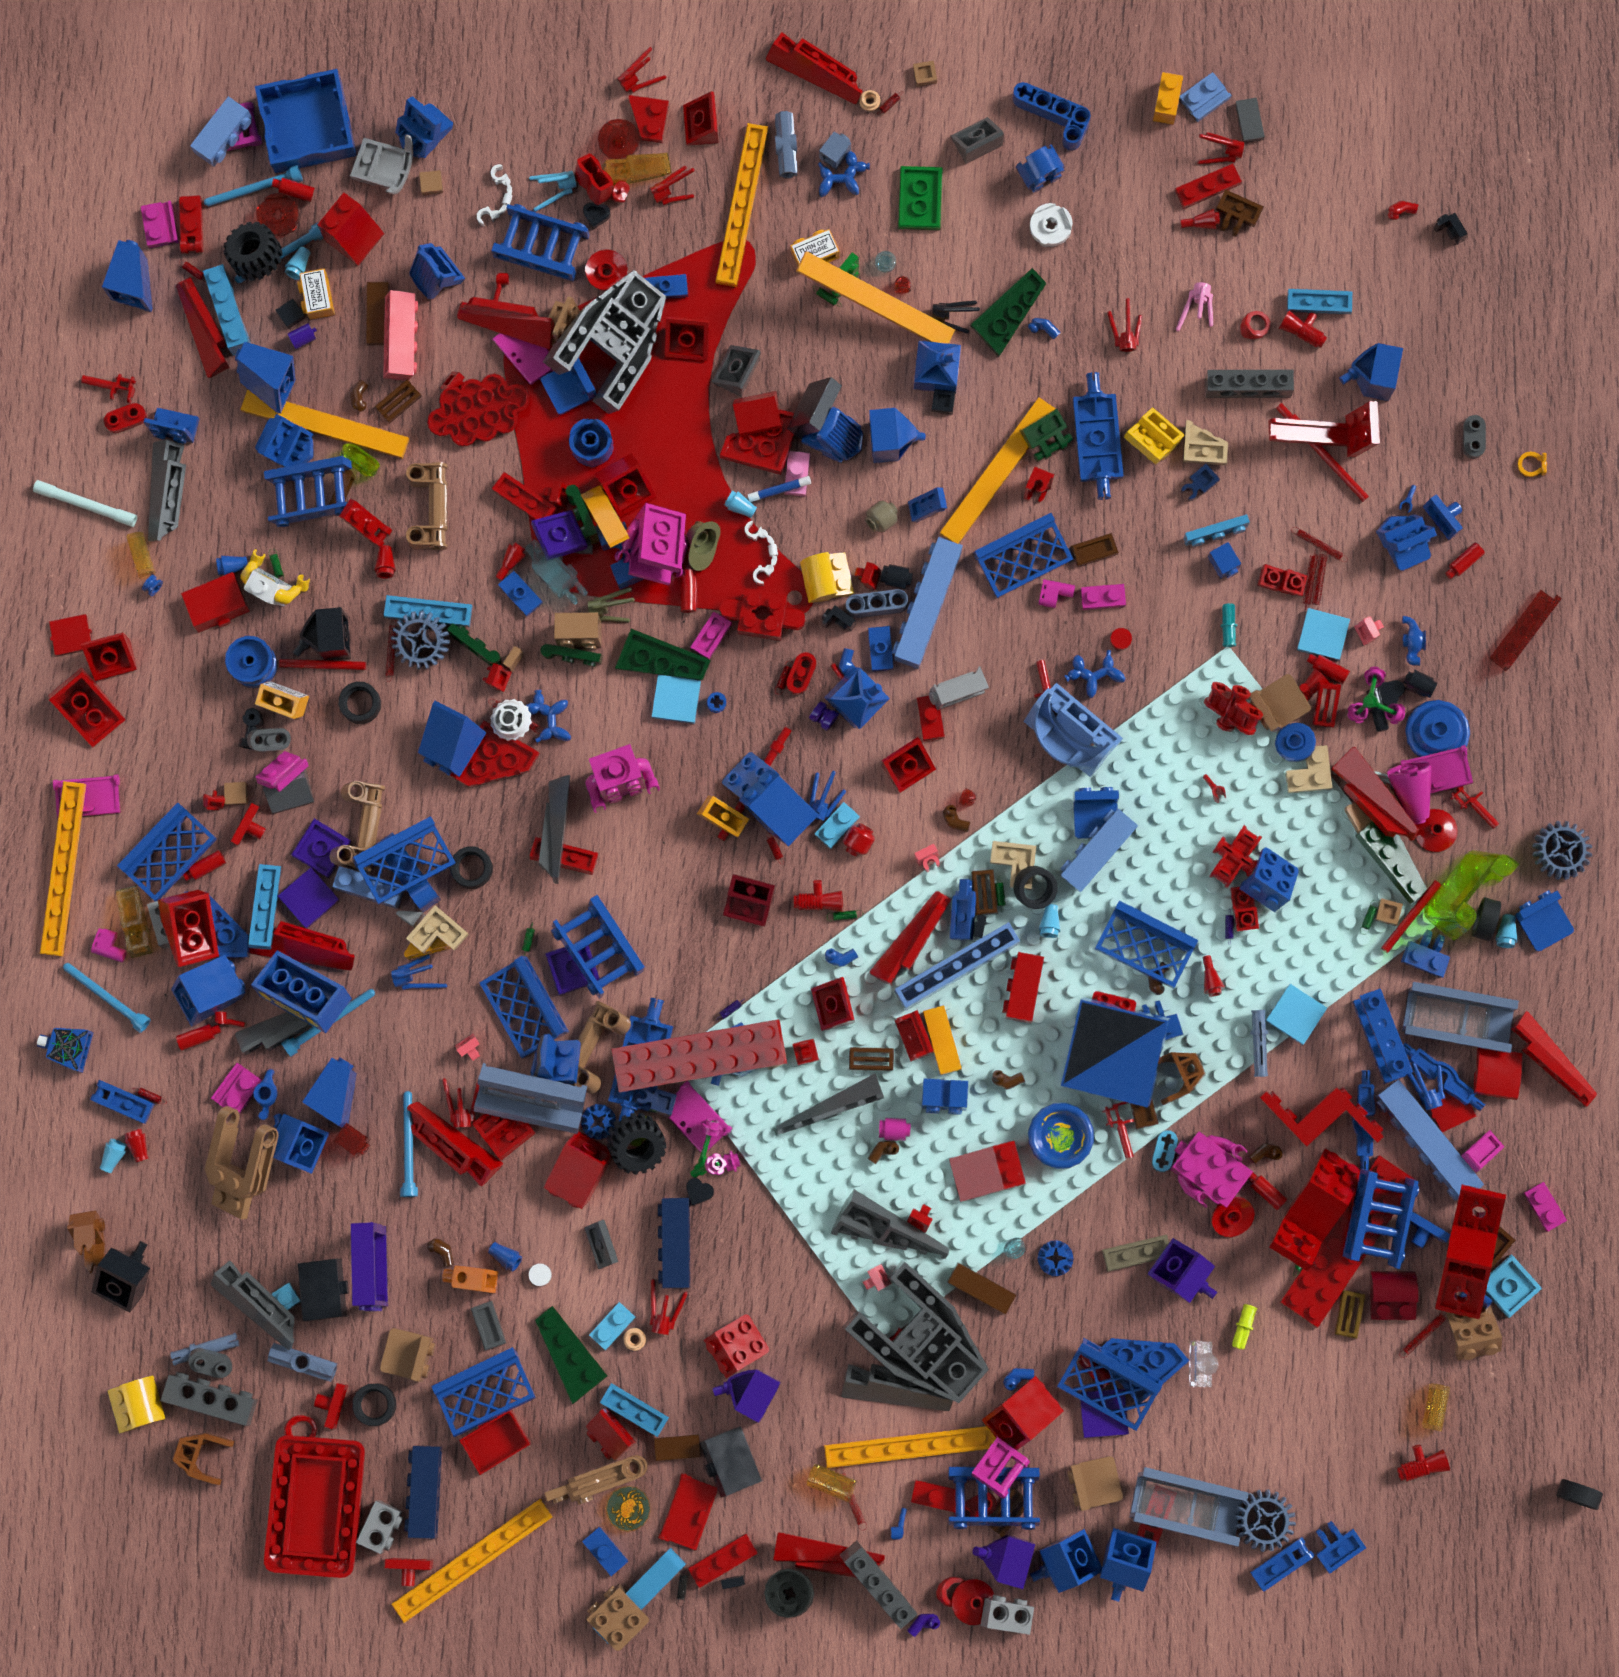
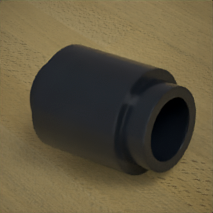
M889 564V566L884 565L880 582L885 583L887 586L906 589V585H911L913 573H910V568L892 564Z
M1415 669L1413 672H1408L1403 681L1406 684L1405 689L1423 698L1425 696L1429 698L1432 696L1438 682L1434 681V678Z

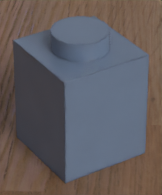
M834 131L819 150V158L837 170L845 160L846 154L851 151L850 139L842 133L839 135Z

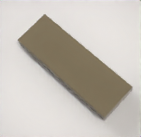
M1167 1234L1103 1249L1102 1254L1107 1272L1158 1260L1169 1244Z

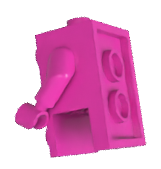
M645 503L627 528L626 532L629 539L621 543L623 548L616 552L615 560L618 561L621 553H624L625 559L623 563L630 560L628 575L669 585L673 572L677 573L676 577H680L683 573L682 563H684L688 550V543L684 535L686 514Z
M630 744L589 758L593 774L586 779L585 784L595 813H597L596 808L599 806H603L604 810H606L605 803L608 801L610 804L619 802L623 796L628 794L636 796L643 792L642 789L645 788L649 794H651L650 789L652 787H657L658 791L660 790L649 761L645 758H635Z
M1199 1131L1195 1133L1188 1144L1183 1140L1180 1141L1174 1149L1179 1156L1170 1168L1171 1171L1178 1175V1182L1185 1194L1198 1201L1204 1208L1208 1207L1203 1202L1205 1198H1209L1217 1205L1221 1203L1227 1208L1253 1173L1252 1170L1239 1162L1243 1159L1238 1153L1240 1151L1247 1153V1150L1242 1145H1236L1222 1137L1213 1135L1206 1137Z

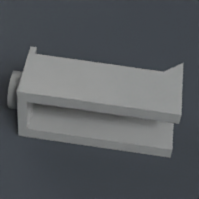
M979 666L975 673L970 672L939 683L937 686L934 684L929 690V698L937 710L982 695L989 686Z

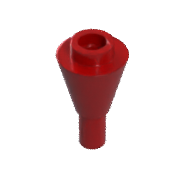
M1214 209L1199 214L1194 218L1181 220V228L1195 226L1197 228L1217 230V225H1221L1219 212H1215Z
M516 542L513 545L508 544L502 562L503 565L496 574L497 578L503 581L509 570L526 556L523 553L525 548Z
M1211 955L1202 957L1205 967L1204 994H1209V997H1215L1222 994L1225 986L1213 967Z

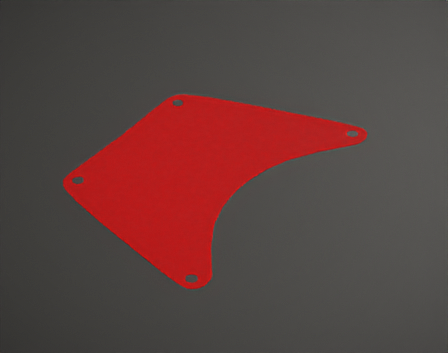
M746 240L737 287L716 284L724 241L696 251L642 276L643 278L686 274L688 297L665 300L661 320L658 322L656 330V341L653 343L650 354L652 355L651 360L619 411L608 414L596 405L592 399L559 415L541 380L539 379L530 385L504 354L503 364L507 384L523 385L530 393L529 405L526 409L517 413L518 423L515 428L524 485L548 502V496H543L544 488H552L554 481H560L566 486L575 485L578 487L580 494H583L600 485L594 474L632 453L639 462L656 495L655 498L646 503L686 514L685 537L696 521L702 523L712 521L720 527V537L713 561L704 570L697 571L690 566L688 560L690 547L688 546L684 563H682L683 573L680 577H676L677 573L673 572L669 585L643 579L640 582L623 588L630 587L632 589L630 592L611 599L634 598V602L680 606L681 577L684 576V569H692L693 576L696 577V608L720 610L721 602L724 599L743 600L744 588L786 594L787 596L791 591H798L802 595L801 602L797 605L787 602V608L800 609L804 613L809 611L813 603L808 602L802 571L778 549L777 562L770 577L764 572H760L757 574V579L763 581L764 585L760 586L754 582L753 573L758 566L761 565L765 568L767 565H771L772 557H770L768 545L770 544L767 538L759 537L756 541L748 538L745 533V526L751 519L748 516L727 510L728 507L724 505L732 491L721 470L711 434L709 385L713 361L730 314L756 266L755 249L749 241ZM597 297L579 305L578 308L580 312L586 305H588ZM666 317L709 321L710 339L707 361L665 357ZM589 340L578 358L597 394L615 366L616 361ZM582 419L601 420L608 426L613 439L614 449L610 458L605 463L593 468L579 463L574 458L569 445L570 431ZM589 440L587 443H588V444H594L595 441H594V442H591V441ZM567 501L566 509L557 508L553 515L569 510L573 512V509L576 507ZM645 503L620 517L621 523L625 522L628 528ZM586 506L594 526H596L597 524ZM529 516L536 570L543 582L559 590L595 597H603L622 590L619 589L610 565L618 562L615 560V554L620 550L610 548L603 551L600 542L594 544L593 555L571 553L556 557L561 562V568L558 572H550L547 569V562L549 560L546 559L531 526L532 520L535 519ZM577 521L579 527H582V521ZM753 523L748 531L751 534H756L759 529Z

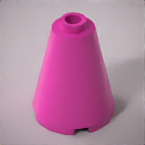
M1429 762L1408 763L1409 766L1403 768L1401 765H1398L1387 771L1388 778L1401 807L1415 824L1426 822V819L1430 817L1431 765Z

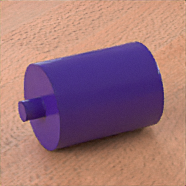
M307 323L287 334L295 349H298L316 340L314 332L317 330L315 327L311 329Z

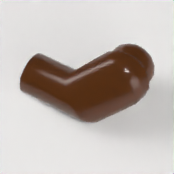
M362 380L358 381L350 393L351 406L359 412L364 411L367 407V403L363 401L362 394L367 389L368 384Z
M947 805L943 811V817L950 828L968 832L970 822L959 819L956 807Z
M1161 962L1159 965L1161 967L1166 964L1164 962ZM1170 968L1163 969V970H1162L1163 975H1164ZM1148 977L1151 992H1154L1155 995L1163 994L1165 991L1163 984Z
M995 1070L992 1073L993 1083L1006 1090L1025 1082L1021 1072L1011 1077L1002 1073L1001 1070Z
M892 1140L880 1141L867 1159L877 1164L882 1155L897 1154L899 1152V1145Z
M1264 1143L1248 1157L1254 1164H1257L1264 1157L1280 1160L1283 1152L1277 1145Z
M437 1238L428 1242V1250L441 1255L443 1267L454 1265L452 1250L449 1244Z

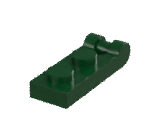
M575 485L567 486L566 495L568 502L576 507L573 509L576 520L582 521L583 526L580 529L584 538H589L591 545L600 542L578 487Z
M452 623L447 629L449 635L491 667L494 663L501 665L502 661L497 651L486 649V644L477 637L475 640L468 635L470 632L462 625L457 627Z
M544 644L540 649L541 654L546 659H552L554 656L562 657L561 661L574 663L575 660L583 661V665L590 667L602 664L603 656L600 653L551 644Z

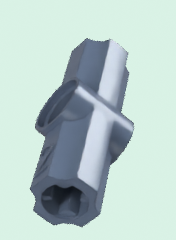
M781 111L775 114L777 134L775 142L776 155H778L779 176L793 178L797 176L798 172L796 160L797 140L796 134H794L793 113Z
M273 1343L267 1360L268 1362L332 1382L338 1363L293 1348L287 1350L284 1346ZM301 1356H305L308 1361L307 1366L303 1369L298 1366V1359Z

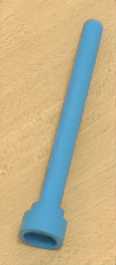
M298 165L289 167V170L284 174L206 198L204 205L209 207L269 188L272 185L273 178L281 180L283 177L295 182H302L303 178Z
M318 222L311 226V229L308 230L309 233L281 249L283 255L280 258H284L312 240L316 241L319 239L321 241L324 239L317 225ZM235 276L237 283L245 281L241 276Z
M70 963L63 965L64 971L131 1020V1024L136 1031L142 1033L148 1027L151 1019L145 1014L133 1012Z
M369 989L349 1002L336 1021L374 997L375 991ZM312 1027L297 1038H288L281 1042L289 1056L292 1057L298 1053L297 1050L300 1049V1045L321 1031Z
M405 1091L403 1094L405 1183H402L400 1188V1197H418V1187H416V1183H413V1134L411 1130L413 1120L411 1112L407 1110L408 1105L412 1104V1093L410 1091Z

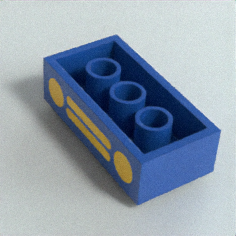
M278 950L251 984L259 997L324 1033H327L352 999L344 986Z

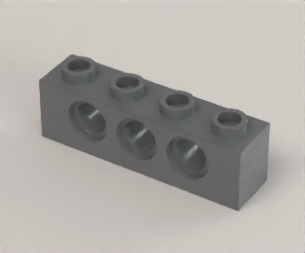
M1294 369L1207 370L1205 376V398H1291L1294 391Z
M176 1372V1375H168L161 1398L162 1402L244 1426H250L258 1399L252 1398V1393L240 1390L239 1394L231 1392L232 1387L219 1384L218 1388L210 1386L211 1381L201 1378L193 1381L188 1379V1374ZM188 1385L194 1390L191 1398H187L184 1394V1389ZM208 1392H212L215 1395V1400L212 1404H208L205 1400ZM229 1398H233L236 1401V1407L232 1411L226 1406Z
M857 1540L840 1554L844 1563L900 1629L918 1615L913 1606Z

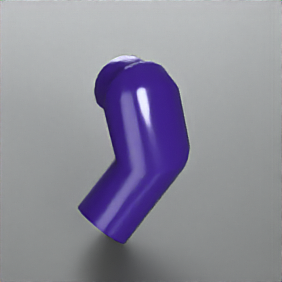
M919 1614L907 1631L916 1637L922 1628H932L933 1630L939 1628L940 1620L935 1614Z

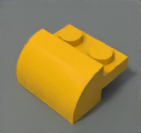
M1152 407L1141 417L1137 424L1127 431L1124 438L1156 465L1175 449L1185 435Z
M829 552L819 553L800 561L809 603L829 601L831 598L846 597L854 594L845 552L829 554Z
M154 1376L134 1380L107 1390L119 1434L165 1419Z

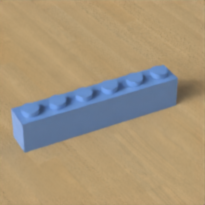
M938 537L936 543L932 542L928 553L932 556L929 563H924L921 572L924 575L922 583L917 582L914 594L917 595L915 602L911 601L907 610V614H910L907 622L903 621L899 633L903 635L900 642H895L892 653L895 654L894 661L919 669L962 553L963 545Z
M1008 922L895 988L894 992L906 1011L1019 945L1020 940Z
M1399 1079L1375 1097L1378 1108L1383 1113L1387 1112L1392 1118L1390 1120L1391 1124L1398 1131L1402 1130L1406 1135L1404 1137L1405 1141L1411 1148L1415 1147L1420 1154L1418 1156L1426 1166L1429 1164L1432 1167L1434 1177L1438 1182H1444L1449 1188L1447 1193L1454 1201L1459 1198L1462 1184L1481 1188L1484 1185Z

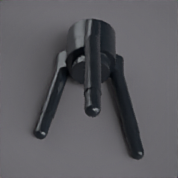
M976 300L933 304L932 318L957 331L969 333L968 329L948 323L945 319H950V312L979 311L980 308L961 307L976 305Z

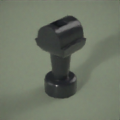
M255 708L247 709L245 715H242L243 722L246 724L245 737L240 738L238 746L244 749L252 750L248 746L247 737L252 730L261 727L264 723L262 714Z

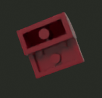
M732 874L723 916L765 927L776 885Z
M1370 1271L1371 1320H1416L1418 1281L1415 1271Z

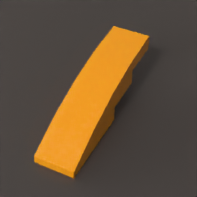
M600 485L581 494L584 503L610 548L629 539L624 526Z

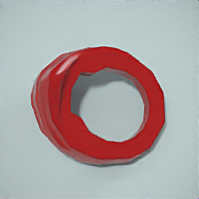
M1261 311L1249 312L1242 319L1240 325L1241 336L1250 340L1264 337L1270 329V320ZM1253 316H1259L1264 320L1265 328L1263 330L1255 331L1251 328L1249 323Z
M304 1415L292 1417L284 1427V1436L293 1435L292 1426L300 1421H307L312 1426V1433L309 1437H315L317 1433L315 1421Z
M948 1577L943 1580L937 1587V1599L943 1605L952 1607V1599H948L947 1589L952 1584L962 1583L965 1580L960 1577Z

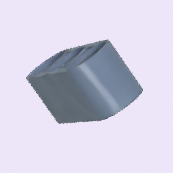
M900 589L851 595L846 601V612L852 618L901 613L908 606V596L905 591ZM896 597H901L904 603L902 605H895L892 600ZM873 600H880L883 605L880 608H874L871 602ZM857 602L861 605V608L853 611L849 607L850 604Z

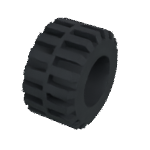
M247 222L246 225H239L238 229L234 228L231 231L232 234L226 237L227 242H224L223 247L225 250L223 252L226 260L239 277L241 276L245 280L249 278L251 281H255L256 278L261 280L264 279L263 276L271 275V271H275L278 268L277 264H280L282 260L280 257L283 255L282 247L265 224ZM255 248H258L255 252L249 254L250 251H252Z
M630 1113V1117L624 1115L621 1121L616 1120L614 1122L615 1127H610V1134L606 1138L608 1143L606 1144L615 1164L620 1170L623 1169L628 1174L630 1171L635 1175H638L639 1171L644 1174L647 1173V1169L653 1170L656 1168L654 1166L656 1163H661L660 1157L665 1156L666 1152L664 1149L667 1146L663 1133L652 1117L649 1115L646 1117L643 1113H639L638 1116L635 1113ZM646 1138L643 1145L639 1148L627 1149V1146L633 1140Z

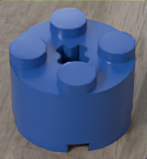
M1049 145L1048 148L1044 146L1025 157L1027 162L1022 165L1020 161L1016 165V169L1027 188L1032 190L1033 193L1041 190L1045 182L1049 180L1051 183L1057 181L1062 177L1061 173L1065 171V166L1052 145Z
M582 419L570 431L569 445L574 458L579 463L593 468L605 463L610 458L614 449L613 439L608 426L598 419ZM589 440H590L591 442H594V441H595L594 444H588L587 442H588Z

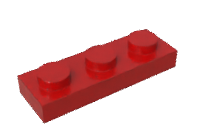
M1230 164L1175 188V192L1183 209H1186L1223 193L1225 189L1230 190L1241 185L1242 180L1234 164Z
M503 472L492 487V491L535 520L551 516L557 510L553 504L506 472Z
M535 837L529 855L530 860L539 862L542 838ZM564 844L561 868L593 876L599 853Z
M746 1533L689 1567L688 1570L697 1586L701 1588L758 1554Z

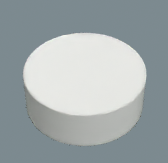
M536 1264L529 1271V1279L536 1286H544L551 1280V1270L544 1264Z

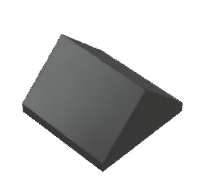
M986 117L951 135V138L965 164L1003 146L1004 133L992 120Z
M730 345L712 383L742 397L760 361L761 352L757 349Z
M306 769L280 792L276 788L271 789L263 786V791L272 814L314 803Z

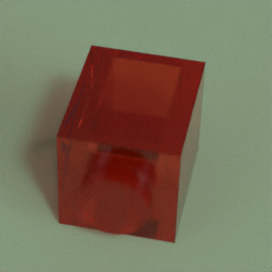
M346 1123L333 1141L352 1155L359 1157L360 1154L363 1156L370 1147L368 1143L371 1139L349 1123Z

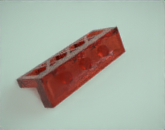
M1540 590L1489 659L1507 671L1562 598L1558 595L1552 598Z

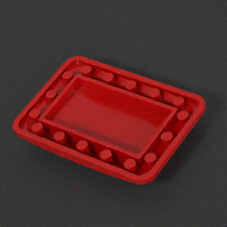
M285 1435L277 1440L264 1552V1565L268 1571L334 1578H346L353 1572L365 1463V1448L362 1443L355 1440Z

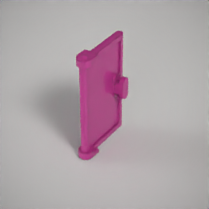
M501 333L492 339L530 385L552 370L543 363L549 353L548 349Z
M1465 745L1422 757L1400 760L1402 768L1409 766L1408 763L1429 762L1431 765V793L1473 784Z
M118 774L105 777L53 780L57 818L63 781L86 784L82 816L120 813L118 787L120 785V778Z
M689 1081L683 1083L680 1090L676 1093L677 1096L672 1115L668 1118L700 1153L706 1138V1134L701 1132V1122L706 1121L707 1118L718 1120L722 1130H719L718 1136H711L707 1149L709 1151L723 1136L730 1133L733 1128L725 1123L696 1092Z

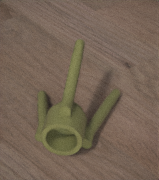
M629 587L603 597L594 598L593 601H588L589 613L598 612L601 621L629 623V618L604 616V614H608L607 607L634 602V598L606 602V600L623 595L632 589Z

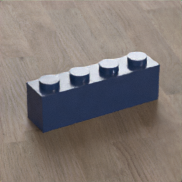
M662 1198V1203H658V1217H662V1226H658V1239H662V1248H658V1261H662V1270H658V1283L662 1284L664 1289L690 1288V1199Z
M415 1445L412 1450H409L408 1463L412 1464L411 1473L407 1475V1487H410V1496L406 1497V1509H409V1519H405L404 1531L408 1532V1538L435 1539L438 1538L442 1446Z

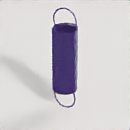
M1230 910V915H1225V939H1230L1231 944V939L1234 938V916L1231 915Z
M736 1000L719 1012L722 1016L720 1018L725 1019L742 1007L741 1002Z

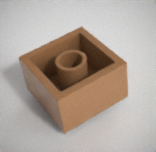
M598 612L555 613L554 639L557 646L572 649L583 648L586 651H594L596 647H601V619Z

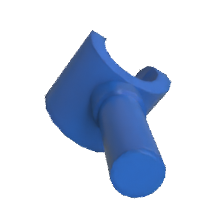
M1411 485L1406 499L1399 505V510H1401L1402 504L1409 505L1407 513L1412 510L1413 505L1411 501L1416 490L1415 485Z
M901 1508L898 1527H891V1539H901L904 1535L906 1508Z

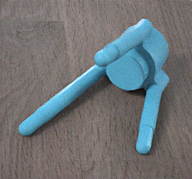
M573 171L530 176V180H538V183L557 181L559 189H564V191L544 201L533 210L536 212L564 195L571 194L572 188L577 187Z

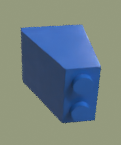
M118 240L102 288L111 301L152 312L148 259L138 246V243L131 240H126V242Z
M244 342L242 348L237 350L235 356L240 383L275 412L281 414L296 381L293 356Z
M435 700L431 707L418 753L424 757L423 762L433 768L437 765L444 774L450 776L453 773L460 777L486 732L467 716Z
M770 769L763 773L759 780L751 788L747 789L739 799L770 834L788 847L818 816L778 774Z
M226 955L179 975L171 988L191 1027L211 1017L215 1012H220L241 1000L246 993L244 982L242 979H238L235 973V966L231 960L227 959Z
M341 1057L338 1060L331 1058L302 1102L336 1125L346 1129L349 1124L357 1073L352 1070L354 1066Z

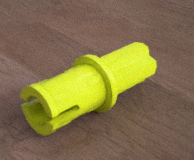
M1248 1304L1243 1305L1239 1322L1236 1323L1237 1330L1232 1343L1234 1348L1245 1349L1249 1333L1253 1331L1252 1324L1258 1308Z

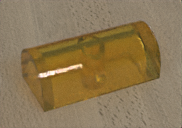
M134 532L127 534L126 537L139 579L142 580L155 575L156 572L144 533Z
M1433 1383L1429 1385L1422 1428L1442 1432L1451 1387Z
M815 1464L809 1473L806 1485L849 1503L857 1480Z

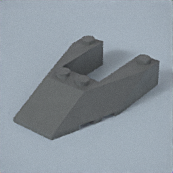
M632 270L581 310L553 345L543 363L558 375L571 370L590 340L616 361L615 366L594 397L593 402L608 414L619 411L651 360L652 355L650 354L653 343L656 341V330L658 322L661 320L666 296L635 270Z
M901 1261L887 1278L921 1308L915 1317L893 1341L886 1337L859 1311H856L842 1328L894 1375L960 1403L987 1373L989 1368L971 1339L955 1307L905 1261Z

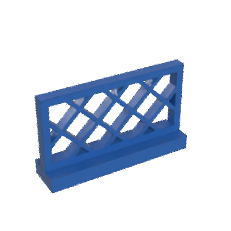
M1052 512L973 552L996 598L1073 560L1055 523ZM1051 527L1056 535L1053 543L1042 540L1044 531ZM1040 533L1039 538L1033 537ZM1032 539L1038 541L1034 553L1022 549L1025 540ZM1040 542L1052 546L1049 557L1037 554ZM1021 543L1020 548L1015 547V545ZM1011 548L1018 551L1015 562L1003 559L1007 549ZM1054 548L1062 549L1067 558L1061 561L1051 559ZM1002 552L1001 558L995 556ZM1021 552L1033 556L1030 567L1018 564ZM1036 557L1047 560L1044 570L1039 571L1032 568ZM989 558L1000 560L996 572L988 570L984 561ZM1002 561L1014 565L1010 577L999 573ZM1050 562L1056 563L1049 567ZM1016 567L1028 570L1026 579L1021 581L1013 578ZM1031 571L1036 573L1030 576ZM997 576L1009 579L1007 588L1000 592L995 585ZM1012 581L1018 582L1010 586Z
M177 802L117 866L156 902L164 896L217 838ZM188 817L192 821V830L181 831V824ZM192 834V845L181 846V835ZM196 834H206L209 837L203 845H196ZM177 835V846L166 847V839L169 836ZM192 849V857L187 861H181V850ZM177 850V861L166 862V851ZM162 851V862L151 863V855L154 852ZM177 865L174 876L166 877V866ZM162 866L161 877L151 878V867ZM140 867H147L146 878L138 879L133 874ZM161 881V889L156 894H153L151 892V882Z
M431 816L353 857L354 865L358 868L378 905L456 864L436 829ZM432 832L437 839L435 848L422 844L424 837ZM411 844L419 847L416 858L403 854L407 845ZM421 848L434 851L431 862L418 859ZM436 852L445 854L449 862L442 866L434 864L433 860ZM391 854L399 857L396 868L384 865L386 856ZM402 858L414 861L411 872L399 869ZM417 862L429 865L427 874L421 876L414 873ZM369 865L380 867L377 878L368 876L364 868ZM382 868L395 871L392 883L379 879ZM397 872L410 876L408 884L404 886L394 884ZM382 883L391 886L389 893L380 898L376 892L377 884Z
M1119 900L1095 950L1174 989L1198 940ZM1115 917L1123 920L1127 929L1115 932L1112 924ZM1136 929L1144 931L1146 939L1135 942L1131 931ZM1128 932L1132 943L1120 947L1117 935ZM1113 937L1117 948L1108 950L1101 946L1104 939ZM1156 939L1164 941L1166 949L1155 952L1151 941ZM1148 942L1151 954L1140 957L1136 945ZM1133 947L1137 958L1131 960L1124 958L1122 950ZM1180 949L1186 952L1183 960L1175 962L1171 951ZM1168 952L1171 964L1160 967L1156 955ZM1153 957L1157 968L1151 970L1144 968L1142 960ZM1173 967L1175 972L1173 981L1164 978L1163 969Z
M520 956L513 963L480 982L482 989L521 1059L536 1051L538 1046L536 1042L540 1040L538 1034L541 1025L549 1027L554 1040L569 1033L527 956ZM516 968L519 974L517 983L506 981L508 971ZM493 980L500 981L499 993H491L487 984ZM505 983L516 986L513 998L502 995ZM520 987L526 988L530 993L527 1002L517 1000ZM501 998L512 1001L509 1013L501 1011L499 1007ZM516 1002L526 1004L524 1017L513 1015ZM530 1006L539 1009L538 1021L527 1018ZM512 1017L522 1019L520 1032L511 1029L510 1022ZM526 1021L537 1024L534 1036L523 1033ZM522 1036L533 1039L531 1048L525 1052L520 1045Z
M1083 1338L1057 1387L1137 1431L1155 1397L1160 1392L1163 1381ZM1080 1354L1089 1359L1091 1367L1079 1370L1077 1360ZM1106 1368L1109 1370L1111 1378L1099 1381L1096 1369ZM1093 1371L1096 1382L1083 1385L1080 1374ZM1077 1375L1080 1386L1071 1388L1064 1384L1069 1376ZM1125 1379L1129 1381L1131 1389L1118 1392L1115 1381ZM1112 1382L1115 1393L1103 1396L1100 1385ZM1097 1386L1100 1397L1095 1399L1087 1397L1085 1389ZM1145 1390L1151 1394L1148 1401L1138 1403L1135 1392ZM1132 1393L1135 1404L1123 1407L1120 1396ZM1117 1397L1120 1408L1115 1410L1108 1409L1105 1400ZM1137 1408L1139 1415L1137 1421L1133 1423L1126 1419L1124 1411Z
M513 1347L431 1386L454 1437L536 1398L520 1362L519 1355ZM514 1365L519 1370L515 1380L505 1377L507 1369ZM491 1376L499 1378L495 1390L485 1386L487 1378ZM503 1379L514 1383L510 1395L499 1391ZM472 1385L479 1387L475 1400L464 1396L467 1388ZM518 1385L526 1387L529 1395L521 1399L514 1397ZM483 1389L493 1392L489 1405L479 1401ZM451 1395L459 1397L455 1409L447 1407L444 1399ZM497 1395L508 1398L506 1405L502 1408L493 1406ZM463 1399L473 1402L469 1415L458 1411ZM477 1404L488 1408L485 1416L481 1418L473 1416ZM459 1414L467 1417L465 1425L456 1430L454 1425L456 1415Z

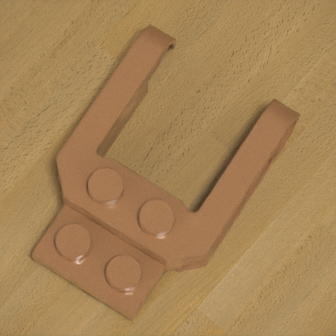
M225 1106L217 1115L205 1165L209 1184L215 1186L211 1204L239 1219H247L252 1198L266 1190L277 1145L278 1131L267 1124L261 1125L256 1130L246 1171L230 1164L239 1129L237 1126L240 1115L238 1110ZM232 1114L230 1121L226 1123L228 1115ZM269 1132L267 1140L263 1141L265 1134Z
M634 1455L568 1479L569 1484L547 1491L545 1496L547 1501L553 1500L555 1504L568 1499L569 1494L571 1502L577 1501L579 1505L593 1500L592 1495L642 1477L647 1472L648 1464L642 1456ZM631 1462L638 1464L639 1470L637 1473H633L630 1470Z

